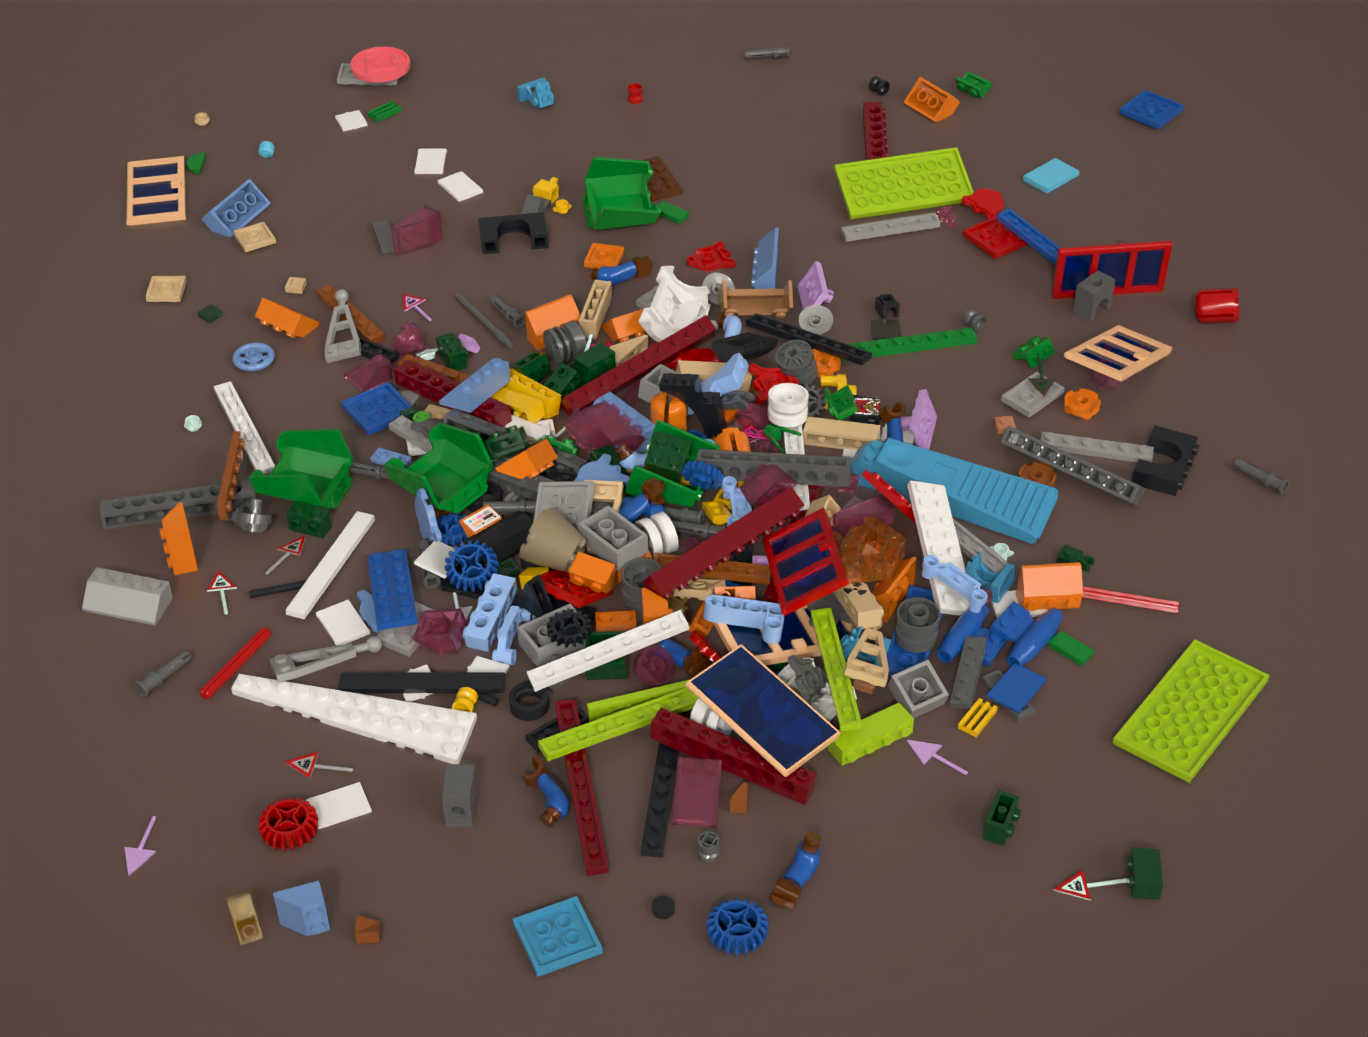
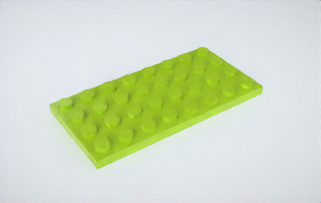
M957 147L834 165V171L850 220L962 203L961 199L963 196H969L974 193Z
M1194 639L1113 738V744L1190 783L1267 684L1270 675Z

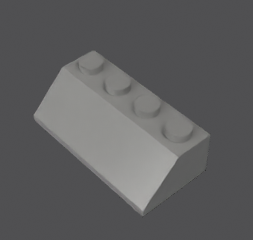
M96 567L87 580L82 610L156 626L172 601L173 596L169 581Z

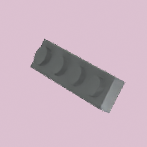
M966 636L949 702L951 708L971 709L987 646L986 637Z

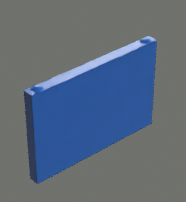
M1014 663L987 693V698L1019 714L1046 683L1047 678Z

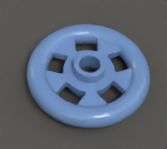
M248 343L239 347L234 352L232 361L241 370L258 371L268 367L273 362L275 352L267 344Z

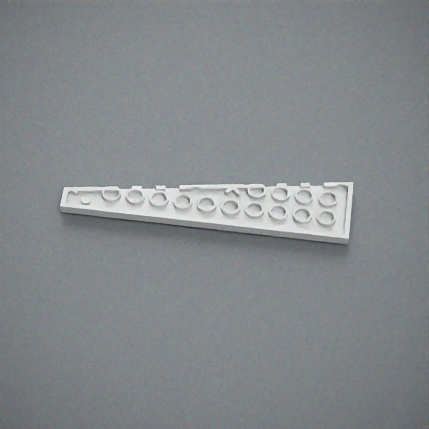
M244 674L238 675L231 688L234 695L261 702L271 707L277 705L290 713L292 711L302 713L303 717H314L320 719L322 723L374 738L378 741H390L403 749L406 746L415 749L416 753L422 755L425 752L434 755L435 759L451 764L460 763L477 720V714L472 712L286 681L278 683L274 679Z

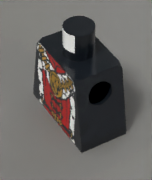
M853 395L858 411L850 416V422L879 425V420H882L879 412L882 410L880 409V399Z

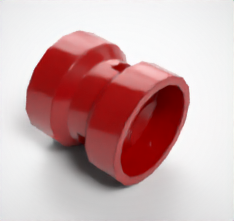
M638 83L629 84L627 87L629 93L628 102L631 104L641 103L643 101V95L641 94L643 86Z

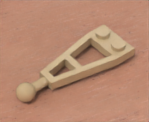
M584 480L595 483L593 501L614 502L612 509L619 512L622 503L623 482ZM587 547V554L599 559V556Z
M881 618V626L866 628L847 659L844 675L885 688L889 667L883 634L878 631L883 626V619ZM867 639L874 640L875 645L867 643ZM860 651L877 656L879 666L856 658Z

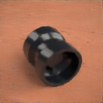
M874 76L869 82V89L873 92L877 91L881 96H884L890 88L888 81L881 80L877 76Z

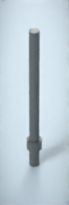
M460 292L456 293L455 297L495 335L500 343H504L508 348L514 346V343L504 331H500Z

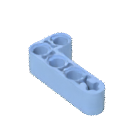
M709 595L706 597L703 612L705 620L763 629L762 637L765 642L770 644L780 642L784 615L781 613L779 604L721 595Z

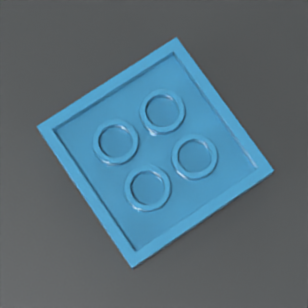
M577 896L512 919L513 926L537 977L603 953V948Z

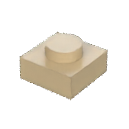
M289 277L285 285V291L287 293L302 294L307 284L306 278Z

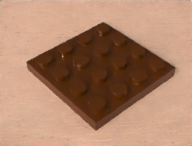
M659 156L641 160L649 161L650 168L653 170L652 177L647 183L648 191H650V202L682 195L681 186Z

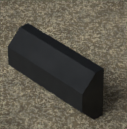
M747 332L712 341V349L718 359L723 362H728L737 353H740L743 359L748 360L768 354L777 347L778 339Z
M516 511L462 542H464V545L468 544L469 539L472 541V544L476 540L480 542V545L485 542L487 548L491 547L493 553L497 555L496 560L500 565L519 554L522 544L526 543L533 520L526 512ZM482 557L480 564L486 569L488 562Z

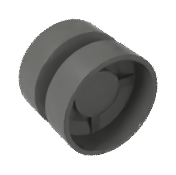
M919 597L909 598L900 603L896 616L895 641L901 648L909 652L922 653L929 651L936 645L941 615L938 606L928 599Z

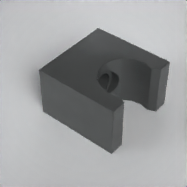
M1097 270L1079 283L1076 288L1073 313L1091 322L1095 318L1098 305L1108 310L1112 304L1115 279Z
M447 764L442 793L445 826L473 827L478 798V788H473L475 765Z

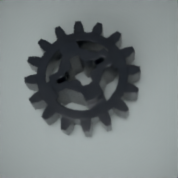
M564 609L562 614L556 612L555 617H550L549 622H547V636L551 637V642L557 641V646L565 644V648L569 644L576 647L578 642L584 644L583 639L588 640L589 634L592 633L591 620L588 619L587 614L581 616L580 610L574 613L573 609L570 612H566Z

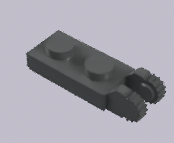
M748 391L722 394L723 410H734L737 408L747 410L749 407L748 402H752L755 396Z

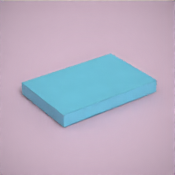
M1054 158L1025 174L1023 181L1047 194L1079 176V170Z

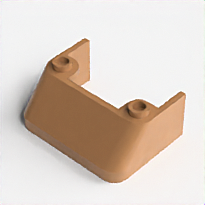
M788 280L784 289H727L726 281H723L718 290L720 313L726 317L728 315L753 316L757 313L763 316L785 318L793 309L792 280Z

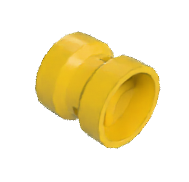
M469 687L460 688L452 709L472 712L474 704L478 699L477 692Z

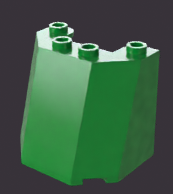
M593 157L584 177L586 193L582 197L587 227L600 230L656 222L661 214V208L657 203L652 205L650 202V191H648L647 183L652 177L653 170L650 168L649 161Z
M657 420L644 454L648 453L655 431L691 440L689 462L696 461L699 449L719 450L720 446L661 420ZM637 465L633 467L624 492L635 496L640 493L643 494V484L650 478H656L665 484L664 490L660 494L665 499V502L694 507L696 501L700 502L704 494L700 485L698 488L693 485L683 486Z
M439 422L429 432V441L433 447L429 452L407 468H405L402 460L399 458L390 459L384 464V467L393 482L416 496L417 490L424 488L429 498L425 500L427 504L439 510L460 513L487 492L488 485L486 483L489 472H492L493 463L479 434Z
M339 429L283 430L276 440V447L282 457L269 475H264L261 470H254L249 477L256 493L318 507L336 509L352 485L349 471L350 466L353 465V457Z

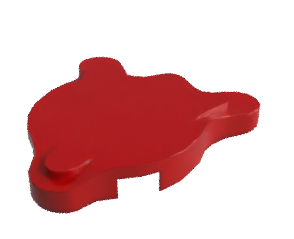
M986 188L978 189L972 195L963 196L961 199L962 204L970 206L974 213H983L986 220L999 214L1004 206L1002 195L998 191Z
M718 241L712 246L697 249L696 254H692L687 258V265L702 271H714L720 268H734L736 261L729 258L731 252L725 249V243Z
M754 363L748 367V372L757 378L752 382V386L758 391L756 399L759 403H765L768 400L769 390L773 386L781 383L799 385L798 379L789 374L787 376L781 373L782 369L762 368Z
M694 630L689 636L691 641L713 663L723 657L715 647L713 648L708 643V640L700 632ZM730 665L725 670L729 671L733 670L734 668Z

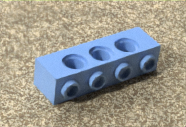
M493 573L491 579L486 582L485 591L478 599V606L475 611H472L470 622L463 630L466 647L486 652L490 651L498 629L504 621V616L508 613L517 594L516 578Z

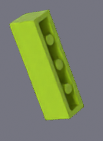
M899 702L862 719V729L840 731L839 738L828 745V750L841 766L854 762L864 755L871 754L881 747L888 746L898 739L909 736L913 733L914 718Z

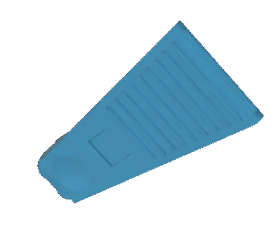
M888 438L886 443L876 440L861 446L851 461V469L858 477L855 482L857 485L875 489L862 476L866 469L871 474L876 472L908 501H910L907 484L910 480L944 485L953 517L1031 544L1036 543L1037 539L1040 538L1059 497L1058 490L1054 487Z

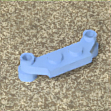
M731 476L724 477L721 485L723 497L730 499L732 515L727 518V527L752 511L749 493H745L737 488V480Z
M934 555L924 557L921 573L924 578H938L968 600L970 611L974 613L981 611L982 606L987 600V593L980 589L982 584L951 562L948 564L939 563V559Z
M519 606L510 607L509 612L504 616L502 627L497 632L498 647L493 651V661L504 662L507 665L515 664L517 652L515 649H510L516 636L517 627L521 625L522 621L530 622L534 620V615Z

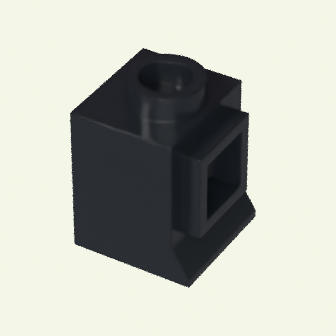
M881 294L875 297V310L883 321L886 320L887 309L889 308L895 318L899 317L900 303L895 300L892 294Z

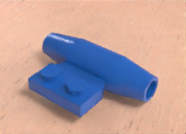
M1013 601L990 628V630L1004 640L1016 642L1007 657L1008 665L1011 667L1014 663L1024 666L1035 658L1055 635L1063 620V614L1058 609L1051 608L1034 621L1029 611Z
M984 604L979 613H974L968 609L958 618L946 633L937 651V657L940 661L950 663L961 654L966 636L986 637L987 646L982 664L986 667L991 665L1008 640H1004L990 629L982 628L989 613L987 605Z

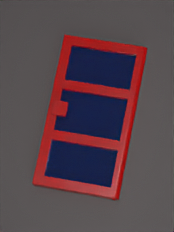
M1172 241L1058 248L1051 292L1052 299L1075 298L1077 285L1097 270L1115 279L1113 295L1161 292L1165 285Z
M824 507L762 539L782 615H788L850 584L828 514Z

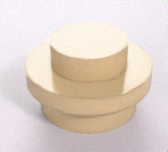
M200 112L195 115L194 122L199 126H205L210 122V118L207 113Z

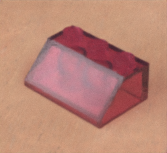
M603 401L581 411L618 447L627 443V449L630 448L633 452L646 440L641 434L643 430L636 424L632 425V419L625 413L622 415L620 413L621 409L615 403L610 405L608 402Z

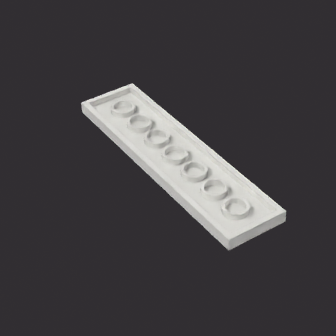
M910 480L907 488L923 556L934 555L939 559V563L948 564L951 562L966 573L945 486ZM932 577L929 579L934 602L940 609V613L961 616L969 609L970 604L966 598L938 578Z

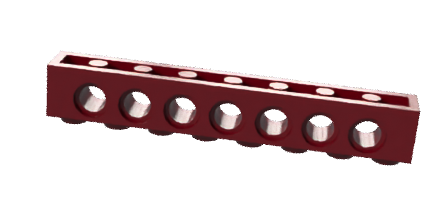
M863 102L865 160L888 157L885 108H882V102Z
M411 360L394 368V379L397 385L439 404V401L461 384ZM489 397L471 413L462 411L500 427H504L512 421L510 406L492 397ZM444 406V407H446V408H448V409H450V410L455 409V408H451V407H448V406Z
M662 707L651 721L650 738L803 805L807 804L814 792L817 773L799 767L790 775L784 777L749 744ZM775 756L784 766L789 763V761Z

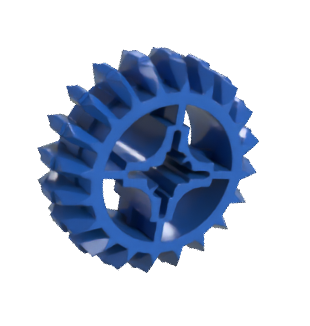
M469 539L468 544L464 545V542L461 541V547L454 545L455 552H448L449 557L445 559L447 565L444 566L445 571H447L446 576L451 578L450 583L452 585L456 584L457 589L463 586L465 592H467L468 588L475 592V588L479 587L482 591V585H486V582L491 579L493 573H498L496 568L499 566L496 560L497 555L493 553L491 547L487 548L485 542L480 545V542L476 540L472 544V541ZM482 557L488 562L486 569L480 564ZM457 563L463 567L461 575L456 571Z
M738 897L736 901L728 898L727 903L720 901L719 907L713 906L712 912L708 915L706 929L712 946H717L719 952L725 949L727 956L731 952H735L736 956H738L739 952H743L747 956L748 950L755 953L757 947H762L763 941H766L769 924L768 917L764 914L762 907L757 908L756 902L749 904L748 898L745 901H740ZM749 922L753 923L755 928H752ZM720 925L725 927V932L720 928Z

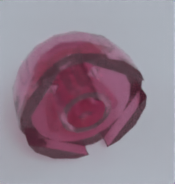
M409 320L401 327V334L396 335L392 344L393 351L402 356L421 352L425 346V343H423V330Z
M649 645L636 655L633 662V672L636 679L642 685L655 688L672 680L675 674L672 668L674 661L669 652L663 647L659 646L657 648Z

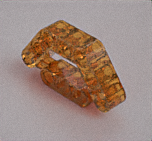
M866 517L863 520L862 526L851 527L839 549L849 583L892 579L904 558L906 538L875 517ZM866 543L880 552L878 554L862 555Z

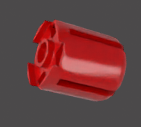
M1238 288L1202 289L1198 291L1195 296L1196 319L1202 324L1238 322Z

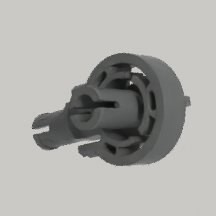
M250 499L249 513L244 512V508L238 507L236 510L229 512L227 520L221 521L234 522L236 526H240L245 531L261 533L266 531L268 525H271L272 515L261 514L263 500Z

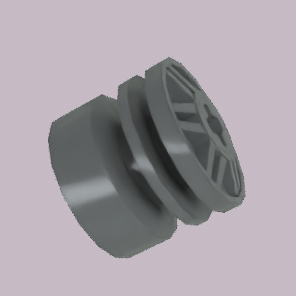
M574 320L563 323L560 327L549 328L543 332L545 349L550 359L556 365L561 364V362H567L570 360V357L574 358L585 351L587 344L585 336L578 323Z
M790 340L778 348L775 360L778 368L782 369L781 373L797 378L799 383L803 385H809L816 379L818 367L813 351L807 342Z
M635 558L623 566L621 572L622 601L627 607L632 610L642 611V588H646L642 582L662 568L659 563L649 558Z

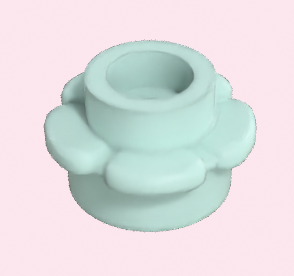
M190 415L186 417L184 427L191 432H195L201 428L202 421L198 416Z

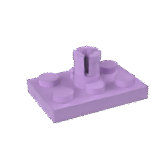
M815 261L797 286L803 310L811 305H821L823 301L830 303L833 299L834 292L827 289L822 265Z
M927 389L919 390L918 397L915 399V408L912 410V416L901 417L903 431L910 430L913 432L916 446L929 450L937 415Z

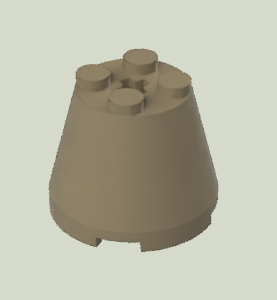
M548 506L547 510L543 509L532 524L526 539L527 544H522L519 557L526 562L569 573V569L578 551L585 553L586 549L584 547L588 540L557 510Z

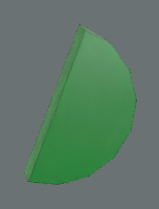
M198 153L189 157L187 160L188 170L200 175L206 159V153Z

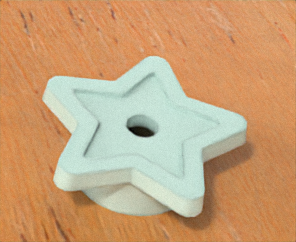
M438 348L426 349L423 352L417 353L416 356H420L424 360H431L436 357L435 352L438 351Z
M997 543L989 547L1006 561L1007 557L1014 555V552L1009 550L1008 545L1004 543Z

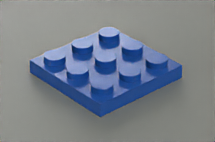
M1144 90L1122 106L1119 114L1132 118L1139 123L1149 125L1154 129H1161L1184 111V105Z
M389 382L341 401V406L368 436L389 427L388 424L401 415L411 418L415 414V409Z

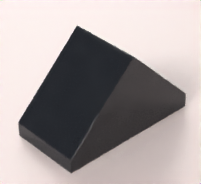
M540 575L525 583L518 605L536 618L554 611Z

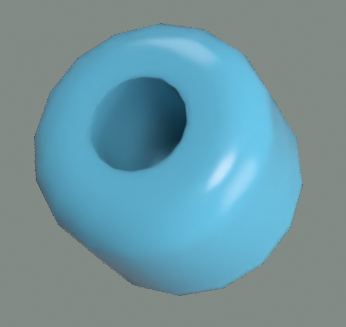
M262 141L258 149L259 155L263 158L274 155V144L270 141Z

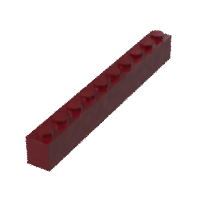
M707 315L701 317L565 396L560 407L570 420L590 409L597 398L608 392L616 394L645 377L658 365H665L676 359L680 353L693 349L710 339L716 330L715 326Z
M791 486L654 572L642 583L647 589L667 600L674 595V590L678 589V591H681L689 585L688 581L691 579L693 582L703 576L702 572L705 570L708 573L718 567L716 563L719 561L722 564L732 558L730 554L734 552L736 555L746 549L744 545L748 543L750 546L760 540V535L767 536L774 531L772 529L774 526L779 528L787 523L786 519L788 517L792 520L801 514L799 510L805 505Z

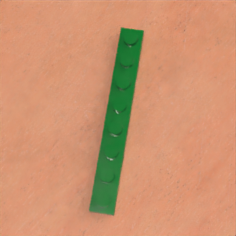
M963 328L847 344L871 352L872 357L977 344V336L973 328Z

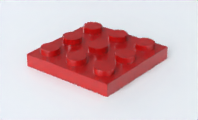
M997 216L963 230L965 238L994 259L1028 245L1023 239L999 222Z
M866 469L862 476L916 524L911 503L890 484L885 482L876 472L871 474Z
M554 569L540 575L547 593L554 595L558 600H565L571 603L576 608H581L613 594V589L608 593L595 592L590 587L584 585L578 586L570 581L568 572Z

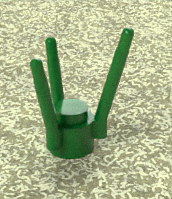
M767 425L763 430L764 436L783 454H786V452L778 443L782 438L781 431L797 436L802 435L800 432L782 426Z

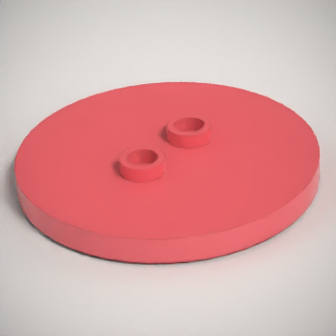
M373 47L356 54L350 62L351 72L356 78L376 83L398 79L405 75L411 66L408 54L394 47Z

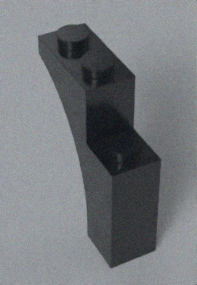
M668 373L662 375L659 383L660 391L678 398L689 406L698 417L707 438H713V436L716 438L719 434L723 433L722 430L726 429L727 426L720 392H702L699 374Z

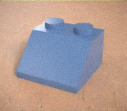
M319 881L273 893L280 925L306 936L330 930Z

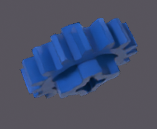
M688 461L687 464H684L682 476L685 477V481H690L689 484L696 486V488L700 485L703 490L718 489V487H721L724 479L721 470H716V466L710 465V463L706 464L703 461Z
M449 513V516L443 514L442 519L436 518L442 535L440 542L448 546L453 545L454 547V545L468 538L459 522L466 515L460 516L459 513H456V515Z

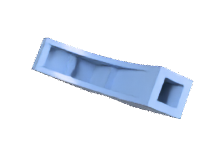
M740 353L734 354L719 371L701 382L702 392H720L722 396V394L741 389L748 369L746 359H743ZM687 406V416L694 414L690 407Z

